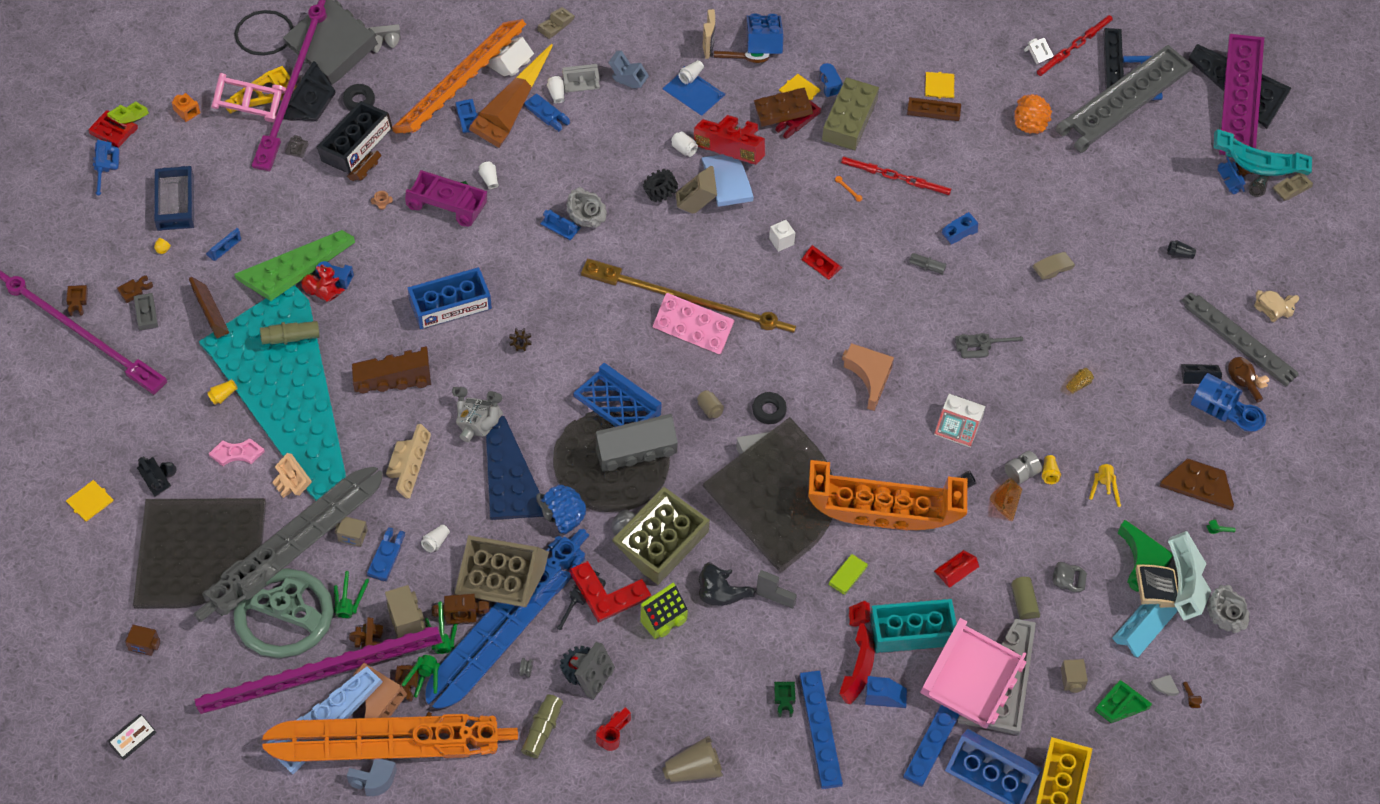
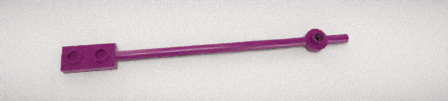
M318 0V3L311 6L308 10L311 22L270 135H263L252 163V167L255 169L270 172L281 144L280 138H276L317 24L323 22L327 17L324 8L326 0Z
M0 270V279L6 283L7 290L11 295L17 296L22 294L127 368L125 371L126 376L155 395L167 383V379L144 362L137 359L132 363L29 291L22 277H9Z

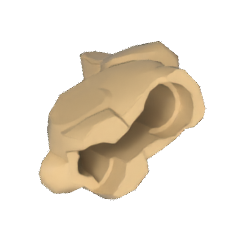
M1258 290L1254 306L1260 312L1263 311L1272 322H1275L1282 316L1287 318L1293 316L1294 305L1299 301V296L1288 295L1284 300L1277 292H1262Z

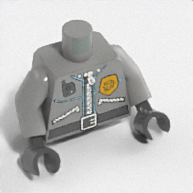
M461 386L453 387L452 394L458 397L456 424L462 429V433L459 436L460 439L470 442L473 435L486 436L492 427L498 423L499 418L503 414L498 405L502 401V395L489 391L487 393V400L468 397L464 400L468 393L467 389Z

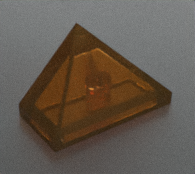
M1009 478L990 496L989 500L1009 521L1014 519L1022 488L1012 478Z

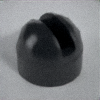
M162 462L160 464V468L166 478L175 475L177 468L172 462Z
M970 470L961 475L960 478L967 479V487H972L976 484V480Z

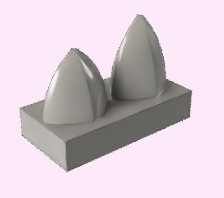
M399 24L370 27L377 35L375 38L378 45L372 49L375 53L381 48L382 40H385L390 47L394 48L398 44L399 38H401Z

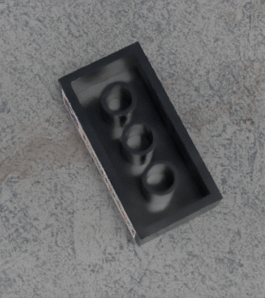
M360 101L317 146L321 162L350 174L393 128L389 113Z

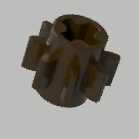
M515 328V333L509 334V338L513 339L509 342V345H514L516 351L519 349L526 351V346L532 345V341L528 340L531 338V333L527 334L525 328L522 330ZM520 337L521 339H524V341L521 342L520 340H517V338Z

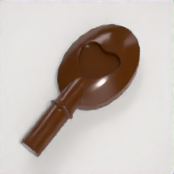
M1243 357L1233 358L1228 366L1231 378L1238 385L1248 387L1256 402H1261L1263 397L1254 384L1256 373L1253 365Z

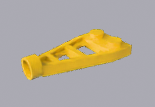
M280 66L266 72L251 83L263 86L270 82L273 85L287 88L290 76L285 68ZM246 88L241 89L224 102L242 105ZM253 90L258 95V98L250 99L249 107L272 103L274 94H263L262 91ZM226 108L227 111L229 112V114L238 111V110Z

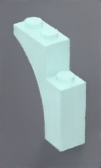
M1187 531L1172 536L1168 540L1178 574V594L1174 605L1184 621L1201 615L1211 594V590L1202 576L1206 562Z

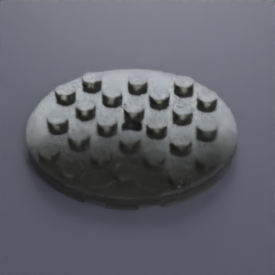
M592 411L586 413L584 417L577 421H572L556 441L553 452V468L558 484L573 488L580 494L586 508L599 512H621L645 504L663 487L669 473L670 457H660L649 462H639L633 466H623L612 471H602L596 454V431L615 426ZM632 411L623 412L624 417H635ZM610 412V415L612 417H621V412Z

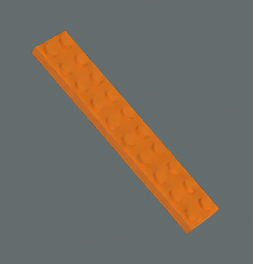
M524 20L503 22L393 126V132L405 134L418 131L423 122L432 118L433 112L441 109L444 106L443 103L453 98L455 92L463 88L469 78L475 77L478 74L477 71L489 63V59L497 56L502 47L510 44L511 39L522 32V28L526 25Z

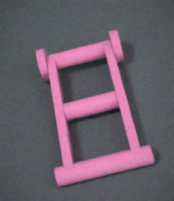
M223 73L219 74L212 108L218 109L221 106L264 116L266 121L274 123L281 94H284L286 91L285 87L272 85V88L226 78L227 75ZM225 83L246 88L242 105L220 101ZM253 90L274 94L270 112L249 107Z

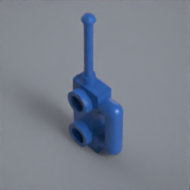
M97 140L95 143V157H93L94 170L98 172L96 192L98 196L101 195L102 172H109L110 169L117 170L119 168L120 154L119 148L111 146V142ZM107 154H112V162L107 160Z

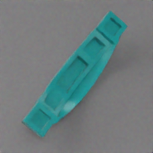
M1219 129L1214 132L1213 148L1225 151L1226 156L1232 157L1242 168L1249 172L1265 176H1279L1293 172L1305 175L1312 173L1311 156L1297 152L1295 154L1267 152L1239 142L1232 133Z

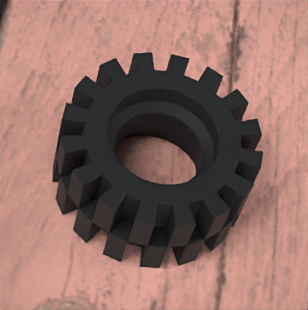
M668 169L657 170V173L652 172V176L648 175L646 177L647 180H644V190L649 199L657 202V200L662 202V199L668 200L667 197L671 198L673 196L672 193L675 194L677 192L676 189H678V183L673 173Z

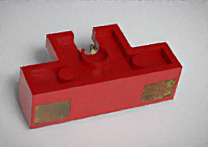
M726 115L719 123L702 119L694 127V140L698 147L755 165L765 156V138L754 135L758 131V124L747 121L744 128L741 129L739 127L738 129V118Z

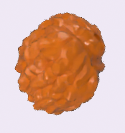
M1034 94L1024 95L1018 99V106L1014 113L1016 127L1029 134H1039L1046 130L1048 122L1051 121L1050 117L1052 114L1049 103L1041 96Z

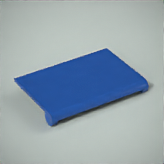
M678 74L662 88L701 116L725 96L724 92H721L699 76L692 83L685 84L680 80Z

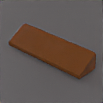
M189 277L193 292L215 337L219 338L229 334V330L208 287L199 280Z

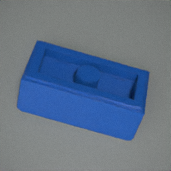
M239 229L233 230L213 246L206 255L213 261L220 258L241 241Z

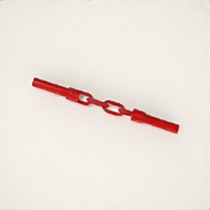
M1108 15L1094 27L1085 31L1084 36H1079L1068 49L1064 48L1054 55L1053 59L1037 70V74L1042 76L1057 63H1061L1070 55L1072 49L1080 48L1086 43L1087 37L1093 38L1098 31L1113 20L1112 16ZM1079 39H1081L1080 41H1081L1082 43L1077 46V43H1075V42H1077Z
M844 156L841 161L843 164L866 170L872 174L879 172L889 179L895 180L898 178L904 180L907 184L921 189L926 188L946 195H950L952 190L951 188L928 182L926 179L902 175L897 171L887 168H879L876 164L864 163ZM887 171L895 173L894 177L886 175ZM910 178L915 179V183L910 182Z

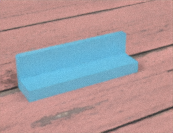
M1141 604L1113 636V640L1117 644L1127 645L1133 656L1139 657L1178 610L1176 607L1160 608L1159 604Z

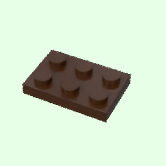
M805 87L754 100L761 127L813 114Z

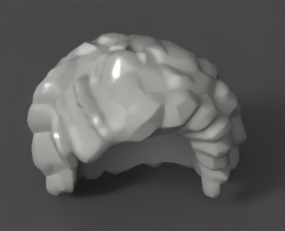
M582 187L571 190L566 203L568 206L566 211L569 213L570 219L583 227L587 226L590 228L593 226L597 228L606 220L607 214L606 206L601 202V198L596 193L585 191Z
M1220 585L1209 598V603L1207 604L1209 617L1212 618L1214 624H1218L1220 629L1232 631L1233 633L1245 630L1248 627L1250 613L1244 597L1238 595L1237 592H1233L1230 585Z

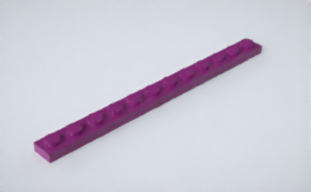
M428 627L420 632L408 633L394 640L388 639L374 646L367 645L354 652L347 651L334 658L327 657L314 664L307 663L297 669H287L277 675H267L257 681H248L237 687L224 688L217 693L204 694L200 698L194 699L200 714L219 710L361 667L363 663L369 665L442 643L438 627Z

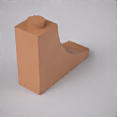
M851 343L849 349H845L842 356L844 368L853 371L863 380L869 393L867 409L875 411L891 372L894 357Z
M363 663L354 672L353 676L365 667H368L383 681L365 700L366 713L364 718H389L406 697L407 693L401 685Z

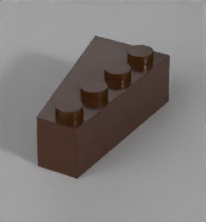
M427 346L421 347V351L417 352L412 350L404 351V355L396 357L393 354L387 355L383 360L379 361L374 358L353 363L354 391L365 394L375 390L385 392L388 389L397 388L405 390L408 387L424 388L427 385H431Z

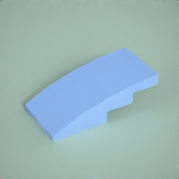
M723 154L702 157L704 169L709 166L714 167L717 190L715 199L718 207L753 201L754 196L741 160Z

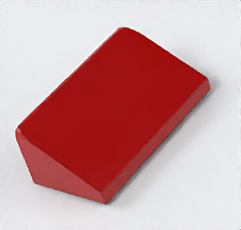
M811 245L801 259L828 280L843 268L813 245Z
M963 550L934 570V572L950 588L979 568L976 556Z

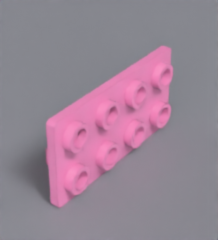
M666 293L653 328L721 354L734 320Z

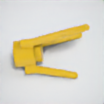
M1103 464L1099 466L1098 473L1094 474V482L1089 499H1093L1098 481L1106 485L1108 495L1111 494L1110 484L1112 483L1117 507H1121L1114 467L1109 464Z

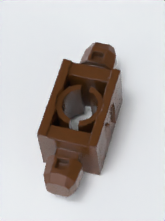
M475 594L444 596V605L442 607L446 625L477 622V613L484 614L489 612V602H476ZM438 604L432 606V616L439 617Z

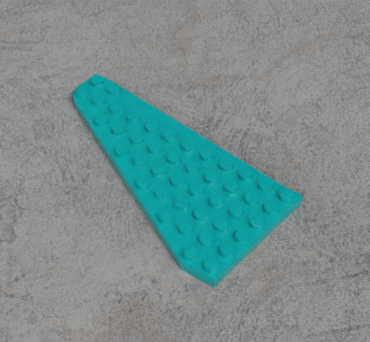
M293 285L272 301L265 298L226 323L229 334L217 338L212 332L200 340L199 345L214 360L227 380L232 379L238 388L235 391L283 457L287 453L294 456L312 481L306 488V491L317 501L346 477L318 340L314 338L288 342L287 345H284V343L262 345L260 337L261 327L278 325L281 322L287 324L313 321L309 300Z

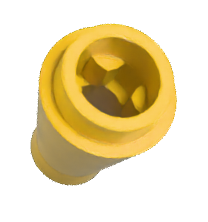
M231 379L211 387L207 393L211 401L216 405L218 403L221 404L238 388Z
M1047 455L1044 457L1042 479L1047 484H1056L1061 478V473L1055 456Z

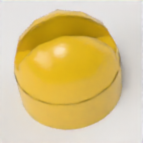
M158 238L154 244V248L159 254L166 253L171 247L162 238Z

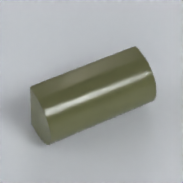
M1016 578L1012 581L1011 586L1020 620L1040 618V611L1031 578Z

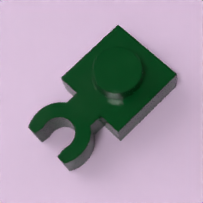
M774 682V704H780L777 711L778 717H781L782 710H788L789 717H792L794 709L791 704L796 702L795 682Z

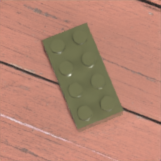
M846 77L823 127L822 141L856 150L878 100L879 87Z

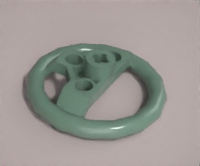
M284 568L266 582L267 586L271 583L284 581L282 586L271 590L262 589L251 599H244L237 604L238 606L233 611L235 631L247 647L262 656L280 659L301 655L316 646L329 631L334 613L331 595L321 580L306 571ZM289 588L297 589L294 594L286 593ZM305 588L312 589L318 597L321 614L313 607L304 604L302 594ZM262 598L269 599L266 604H259L258 602ZM250 608L305 628L310 634L294 644L283 646L266 644L256 638L248 628L246 611ZM300 611L306 613V615L302 618L295 617V615Z

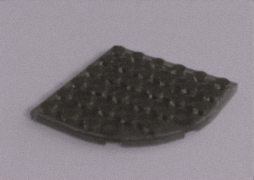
M791 417L703 483V487L780 573L785 571L820 541L832 520V517L818 510L808 497L810 460L827 462V460Z
M145 499L133 600L134 609L187 608L207 603L202 593L213 584L215 585L221 579L223 572L237 561L244 560L262 545L266 499Z

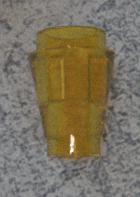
M1085 367L1079 369L1066 385V389L1074 394L1092 383L1094 379L1093 374Z

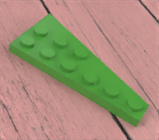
M340 230L234 275L239 282L272 301L301 281L307 274L315 271L318 263L328 262L354 244L355 239L352 235Z

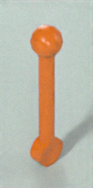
M841 176L835 178V181L846 188L855 197L856 201H862V196L857 195L842 181Z

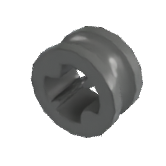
M522 658L519 676L524 674L527 677L531 676L533 659L527 661L525 658Z

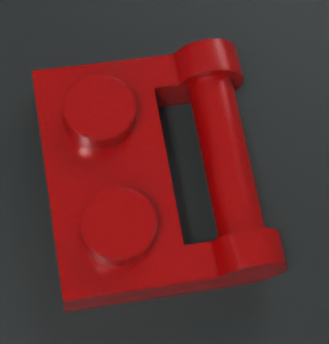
M106 110L88 129L89 134L103 141L111 142L113 146L119 148L138 129V125L133 122L118 123L108 117L107 113L110 111ZM109 121H111V122H113V123H115V124H117V125H119V126H121V127H123V128H125V129L123 130V129H121V128H119V127H117V126H115V125L109 123Z

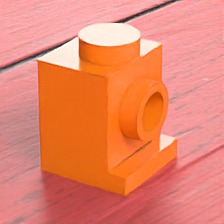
M187 93L183 95L178 94L174 97L172 101L173 110L185 122L200 114L198 102L194 101Z

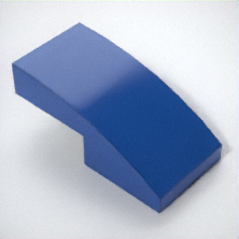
M473 99L455 102L463 133L472 132L469 130L470 125L478 116Z

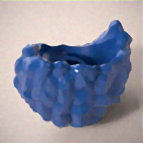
M564 485L554 486L541 499L552 511V516L555 518V524L559 530L558 532L561 534H567L579 526L586 515L584 501L581 499L580 494L571 487Z

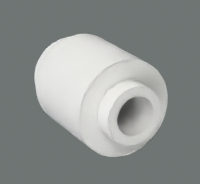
M679 132L672 137V146L683 155L691 157L696 153L698 145L687 134Z

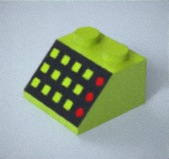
M674 582L641 604L640 622L654 639L660 636L662 638L665 637L676 625L679 627L687 620L688 609Z

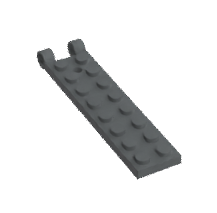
M1167 45L1071 116L1061 121L1055 131L1063 137L1070 132L1071 128H1074L1083 136L1075 142L1074 148L1083 153L1093 142L1190 72L1193 65Z

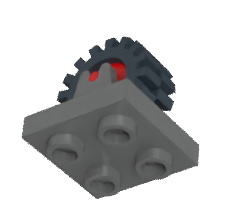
M595 642L591 649L580 646V649L576 646L574 651L569 649V654L564 653V659L560 660V668L569 683L572 682L573 685H577L578 682L586 696L593 700L601 692L603 685L612 675L615 668L604 645L599 642Z

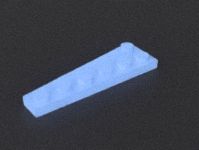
M365 667L345 682L342 687L332 692L321 704L318 703L312 708L313 710L297 720L348 719L383 681L368 667ZM320 739V740H297V742H298V741H325V739ZM269 740L267 743L292 742V740ZM278 759L292 774L306 762H290Z

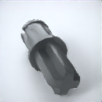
M912 253L909 259L910 264L925 268V271L928 269L943 275L946 268V263Z

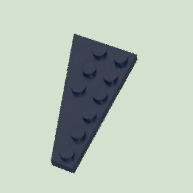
M501 416L498 423L486 435L490 520L544 517L542 508L536 500V495L540 493L505 416Z

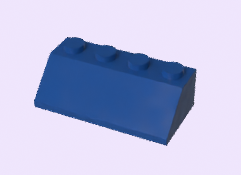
M967 729L962 734L945 771L1005 804H1025L1042 768Z

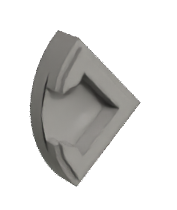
M1171 675L1151 681L1153 688L1168 696L1179 694Z

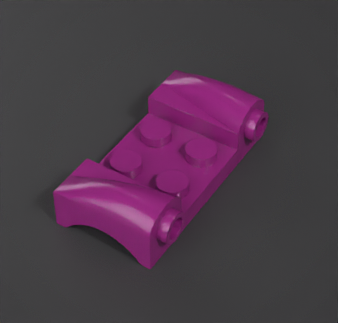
M420 170L413 187L406 190L405 203L411 210H421L423 205L427 203L455 212L456 221L461 226L468 227L474 223L487 203V191Z

